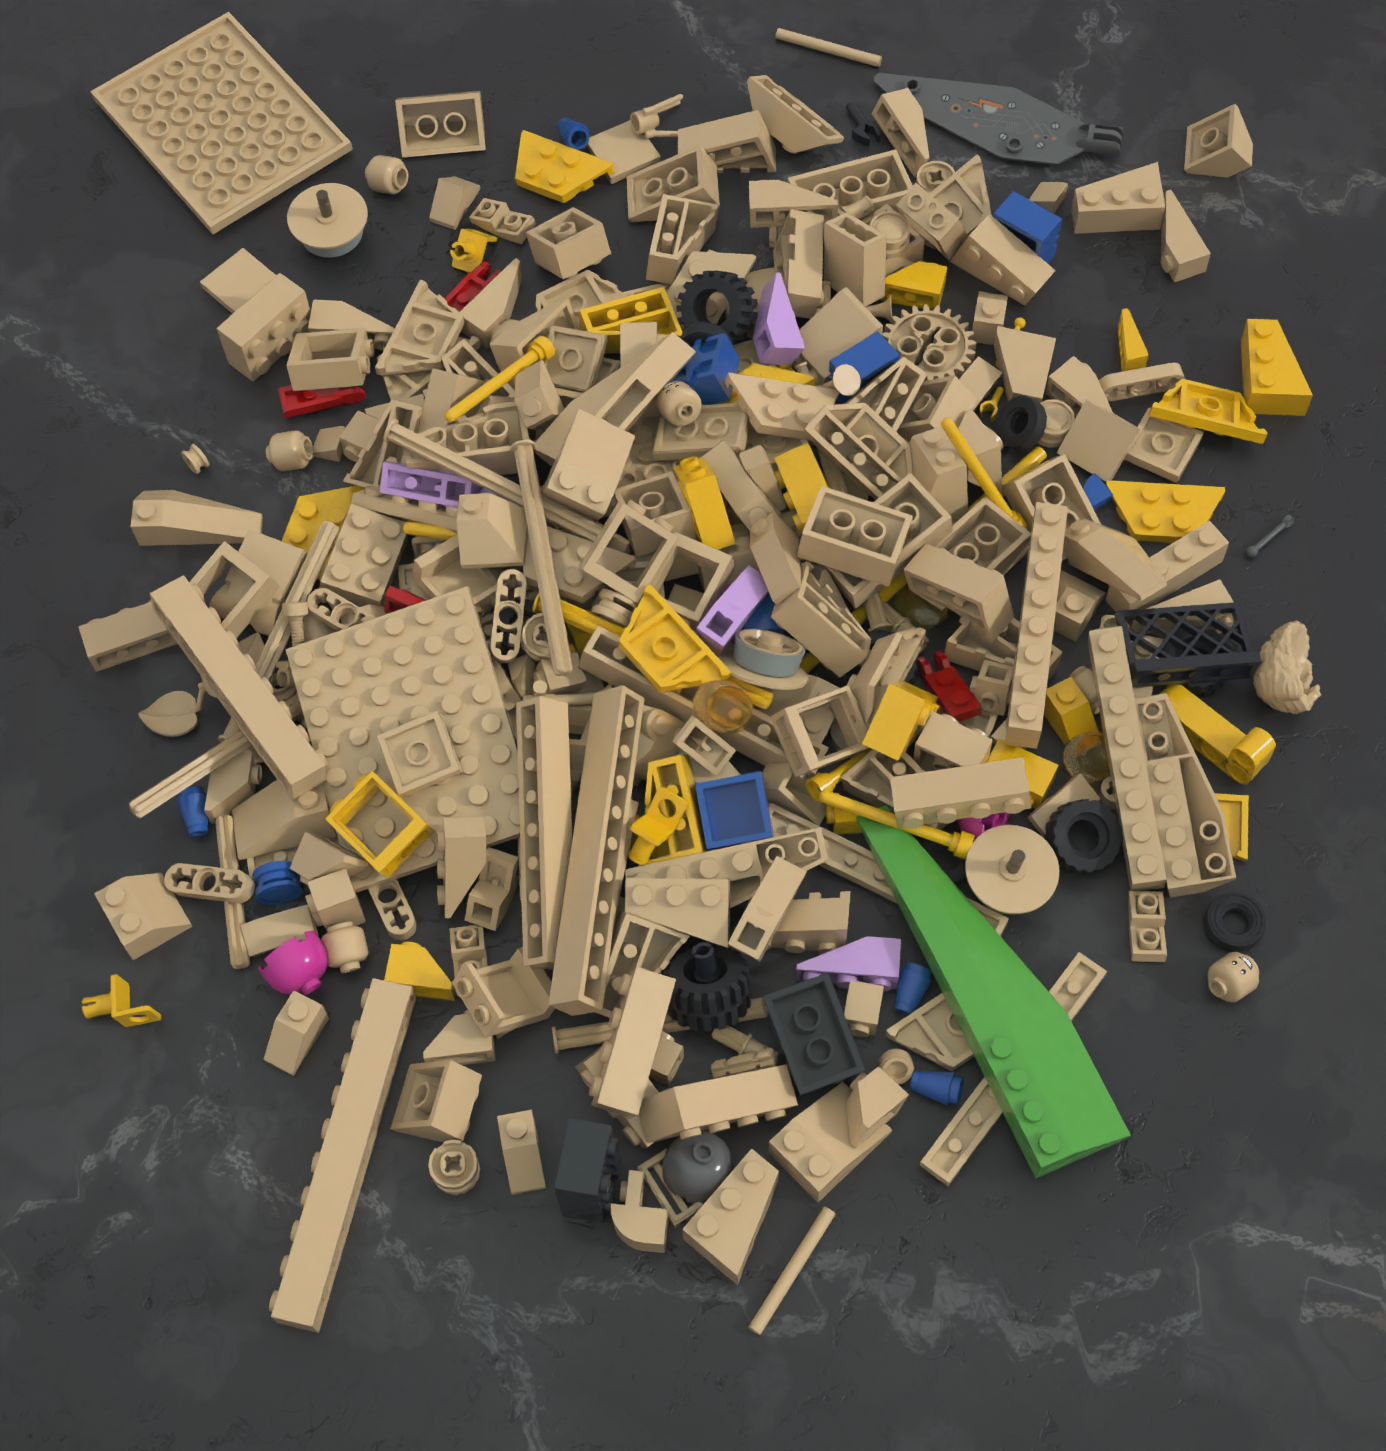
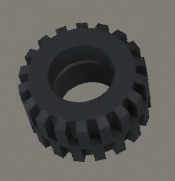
M708 270L703 271V274H696L691 277L693 282H686L683 287L686 291L685 293L679 292L677 298L682 300L681 305H676V312H681L682 317L677 318L679 325L686 326L683 331L689 325L697 322L711 323L706 315V303L709 297L716 291L722 292L729 303L728 316L720 327L729 334L732 339V345L736 344L737 340L746 338L748 336L745 333L746 331H752L754 324L751 323V320L757 319L758 312H753V306H758L757 299H752L751 295L755 292L752 287L746 286L748 282L744 278H738V275L732 272Z
M711 944L714 948L715 962L721 970V979L710 984H697L695 982L694 970L696 967L692 955L693 948H685L682 950V953L673 955L672 961L666 966L663 975L676 979L667 1011L670 1013L673 1021H678V1025L683 1028L689 1026L690 1030L693 1031L703 1029L704 1032H712V1029L718 1028L722 1030L726 1028V1025L736 1024L739 1022L738 1018H744L747 1014V1009L751 1006L749 969L746 959L741 958V953L737 950L731 951V947H719L718 944Z

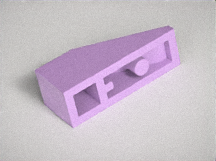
M383 462L380 493L458 507L459 495L478 494L481 490V486L451 471L407 468L406 463Z

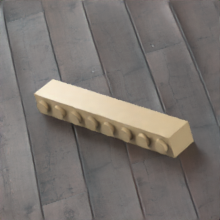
M1036 502L1031 525L1004 744L1037 749L1042 732L1068 506Z
M183 575L151 592L150 598L155 614L291 799L299 797L326 781V766H328L325 756L319 749L314 750L309 744L310 739L305 729L300 724L296 726L291 720L292 715L285 702L282 700L278 702L273 696L274 691L266 677H259L255 671L256 666L252 658L247 653L242 654L238 649L239 644L234 634L230 630L225 631L223 629L217 611L212 606L208 608L203 602L204 596L195 583L191 585Z
M597 626L583 650L579 668L615 687L621 685L644 697L645 703L661 709L685 723L693 715L736 751L764 766L767 763L788 762L770 716L710 684L660 693L618 647L620 637ZM809 737L817 758L824 757L829 747ZM817 770L809 772L806 775L810 778L816 774Z
M1122 626L1091 630L1088 635V648L1118 822L1122 828L1121 838H1123L1122 845L1130 891L1164 888L1167 878Z
M537 696L516 703L523 967L553 970L572 846L568 702Z

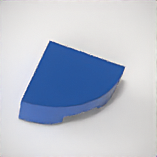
M1096 473L1092 474L1085 482L1083 490L1093 509L1096 510L1112 501L1113 494Z

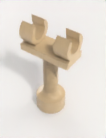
M308 601L282 603L283 616H287L291 621L292 646L294 647L304 642L303 621L301 620H303L305 615L309 614ZM289 661L276 662V668H279L277 671V681L280 687L295 686Z

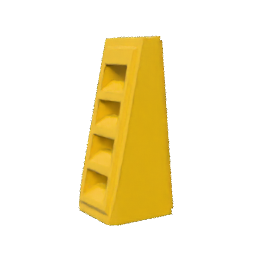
M1127 308L1122 309L1118 324L1121 371L1145 368L1149 354L1130 311Z

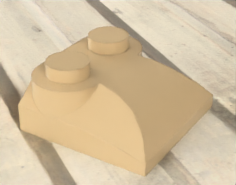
M643 706L634 775L647 781L648 762L673 757L682 751L672 741L686 724L685 722L661 709Z

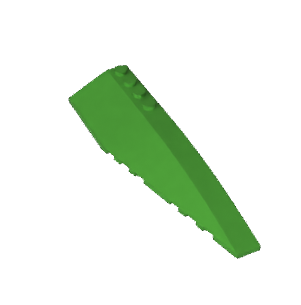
M887 805L882 806V807L879 808V809L885 810V811H887V812L893 813V812L887 807ZM861 816L856 817L857 823L1035 1178L1130 1138L1131 1135L1063 1007L912 834Z

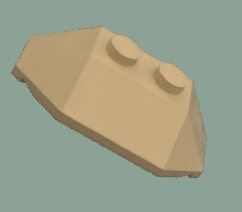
M767 75L751 76L748 78L747 85L752 110H759L771 137L780 141L786 151L797 154L842 143L844 137L833 126L783 87L774 83Z
M866 403L823 405L803 428L816 447L856 485L875 500L908 474H912L910 444Z
M919 627L896 632L878 639L872 650L869 649L867 658L859 664L862 667L859 674H853L850 677L847 685H849L852 694L858 701V709L867 730L872 723L889 683L905 680L923 647L925 629Z

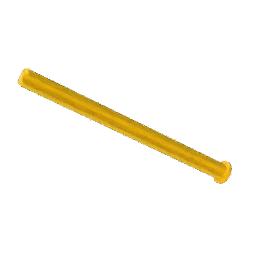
M539 593L533 604V612L535 613L543 612ZM560 599L564 622L591 634L594 633L597 626H600L621 637L625 627ZM732 675L726 681L710 684L723 692L762 709H767L773 699L772 691L747 683Z

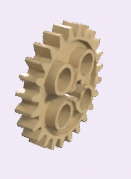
M927 304L924 305L923 311H919L914 305L912 306L911 314L903 309L901 310V318L892 316V324L886 323L885 332L882 333L884 339L897 351L900 358L904 356L927 373L924 381L954 375L960 379L975 360L976 341H973L974 331H968L969 323L960 324V314L953 318L950 317L951 309L941 313L939 305L935 307L934 311H930ZM936 330H939V331L934 335L933 343H931L932 338H933V334L935 333ZM922 351H924L923 360L919 365H917L918 362H920V360L922 359Z

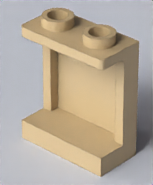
M458 534L414 560L412 579L430 598L468 586L471 590L479 620L485 613L494 609L498 579L488 568L462 569ZM508 581V583H503L504 586L508 587L507 600H509L511 588L510 581Z
M523 947L518 948L508 961L475 969L472 963L464 964L452 981L458 996L461 997L485 1038L548 1019L555 1010V1008L548 1005L551 980L544 969L523 967Z

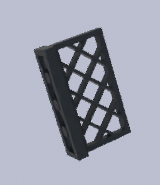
M1239 602L1116 611L1114 615L1117 627L1122 626L1132 687L1248 679L1254 676L1262 662L1259 651H1253ZM1232 613L1235 624L1230 628L1216 619L1217 615ZM1188 616H1197L1205 621L1206 624L1199 630L1185 620ZM1158 618H1166L1176 625L1169 633L1157 625L1155 621ZM1135 620L1145 626V628L1138 635L1127 628L1126 621ZM1210 625L1225 634L1220 643L1204 633ZM1179 627L1195 637L1189 645L1174 636ZM1148 630L1164 639L1159 647L1143 638ZM1230 637L1241 645L1243 652H1233L1225 647L1224 644ZM1200 640L1214 649L1212 654L1203 655L1193 647ZM1169 642L1183 651V654L1180 657H1172L1162 651V649ZM1138 644L1153 655L1149 659L1136 660L1133 649Z

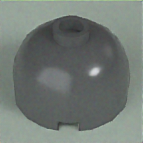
M701 1130V1135L681 1140L680 1136H678L667 1148L661 1166L663 1180L669 1191L675 1196L677 1193L681 1197L686 1198L687 1202L693 1204L697 1202L705 1203L733 1171L732 1154L726 1143L716 1134Z

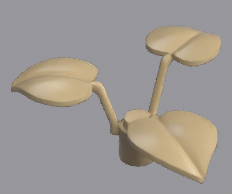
M258 632L238 643V649L241 653L249 654L255 665L264 648V643ZM202 678L203 682L198 684L197 703L191 694L185 691H173L158 698L147 709L139 712L138 715L149 729L160 735L169 737L181 736L197 726L198 719L195 713L202 709L205 691L209 695L217 697ZM253 746L243 751L245 753H253L256 763L264 762Z

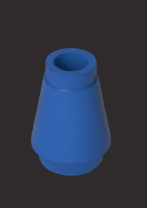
M562 118L558 122L557 129L566 146L579 150L588 144L589 130L584 124L569 118Z
M200 786L186 788L178 794L179 798L176 800L190 837L203 836L208 833V817L204 811L207 794L204 792V788Z
M906 962L904 969H900L894 1010L906 1015H910L916 1010L932 982L929 969Z
M914 1071L911 1080V1091H915L946 1106H950L951 1103L958 1105L960 1102L964 1078L956 1076V1072Z

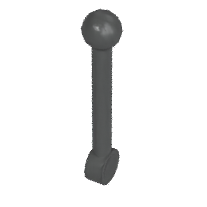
M1289 514L1286 515L1282 523L1256 545L1247 547L1246 555L1250 558L1257 556L1260 548L1285 527L1289 528L1293 524L1294 517Z

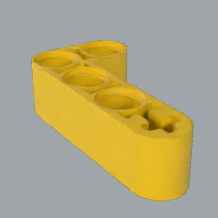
M1180 684L1168 685L1160 693H1167L1192 747L1238 783L1247 785L1269 762L1276 748V743L1267 731L1254 727L1245 735Z

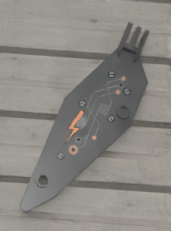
M878 73L874 76V83L885 93L908 88L921 106L924 119L1000 159L1059 165L1083 151L1108 155L1120 154L1123 127L1084 123L1014 87Z

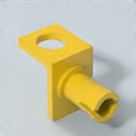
M461 229L458 242L453 243L451 246L455 250H450L453 257L452 267L472 273L482 263L487 242H497L498 237L474 229Z
M660 787L646 814L630 827V830L636 833L638 837L631 851H629L628 857L637 864L646 865L654 847L659 846L674 834L688 806V802L665 787ZM668 799L674 803L676 807L674 816L666 817L660 812L659 804L661 800Z
M117 974L111 975L110 993L84 997L82 1000L83 1005H89L82 1006L83 1014L87 1019L111 1014V1017L124 1027L161 1020V1014L150 1006L130 1009L129 983ZM134 1015H147L144 1017H133Z

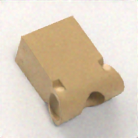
M249 529L238 552L267 573L280 586L249 623L256 632L269 636L282 610V603L286 601L307 553L301 548ZM231 566L227 574L226 584L214 594L209 604V607L212 606L222 619L227 617L254 584L252 580L234 566Z

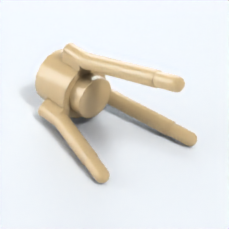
M678 94L651 107L632 112L630 119L634 132L637 135L644 133L646 139L652 137H678V131L655 130V127L659 126L658 113L679 105L683 95Z

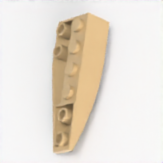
M670 333L571 401L535 442L536 448L534 452L552 467L578 409L586 411L628 432L655 401L663 387L674 379L694 356L696 351L675 333Z
M1167 693L1135 699L1170 898L1206 892L1236 880L1224 812Z
M818 827L625 869V877L731 879L730 908L754 896L776 856L807 871L827 861L828 855L822 828Z

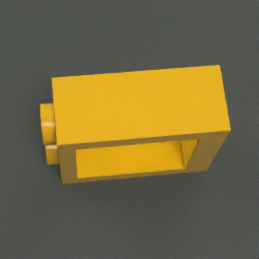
M688 457L681 460L680 465L673 467V471L691 509L696 534L695 539L717 550L736 544L715 473L702 457Z
M371 771L368 775L361 776L354 783L353 790L346 798H341L332 805L329 810L330 814L325 818L387 879L435 831L374 771ZM381 790L412 821L376 856L346 824Z

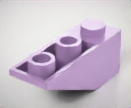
M776 273L762 290L752 338L760 364L791 365L805 349L781 273Z
M748 565L715 602L697 626L695 633L717 657L720 658L734 640L736 633L742 629L769 591L762 574Z
M864 937L797 964L796 981H806L828 972L832 984H836L839 988L849 989L850 980L884 986L883 992L889 991L891 988L897 989L901 939Z

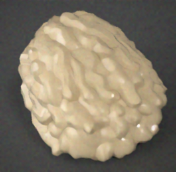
M1297 620L1282 625V627L1280 626L1270 635V640L1266 641L1261 647L1259 653L1262 662L1253 677L1257 696L1263 702L1277 711L1290 712L1292 714L1310 711L1315 701L1321 696L1318 684L1310 688L1313 676L1312 663L1307 659L1310 648L1309 636L1307 635L1305 625Z

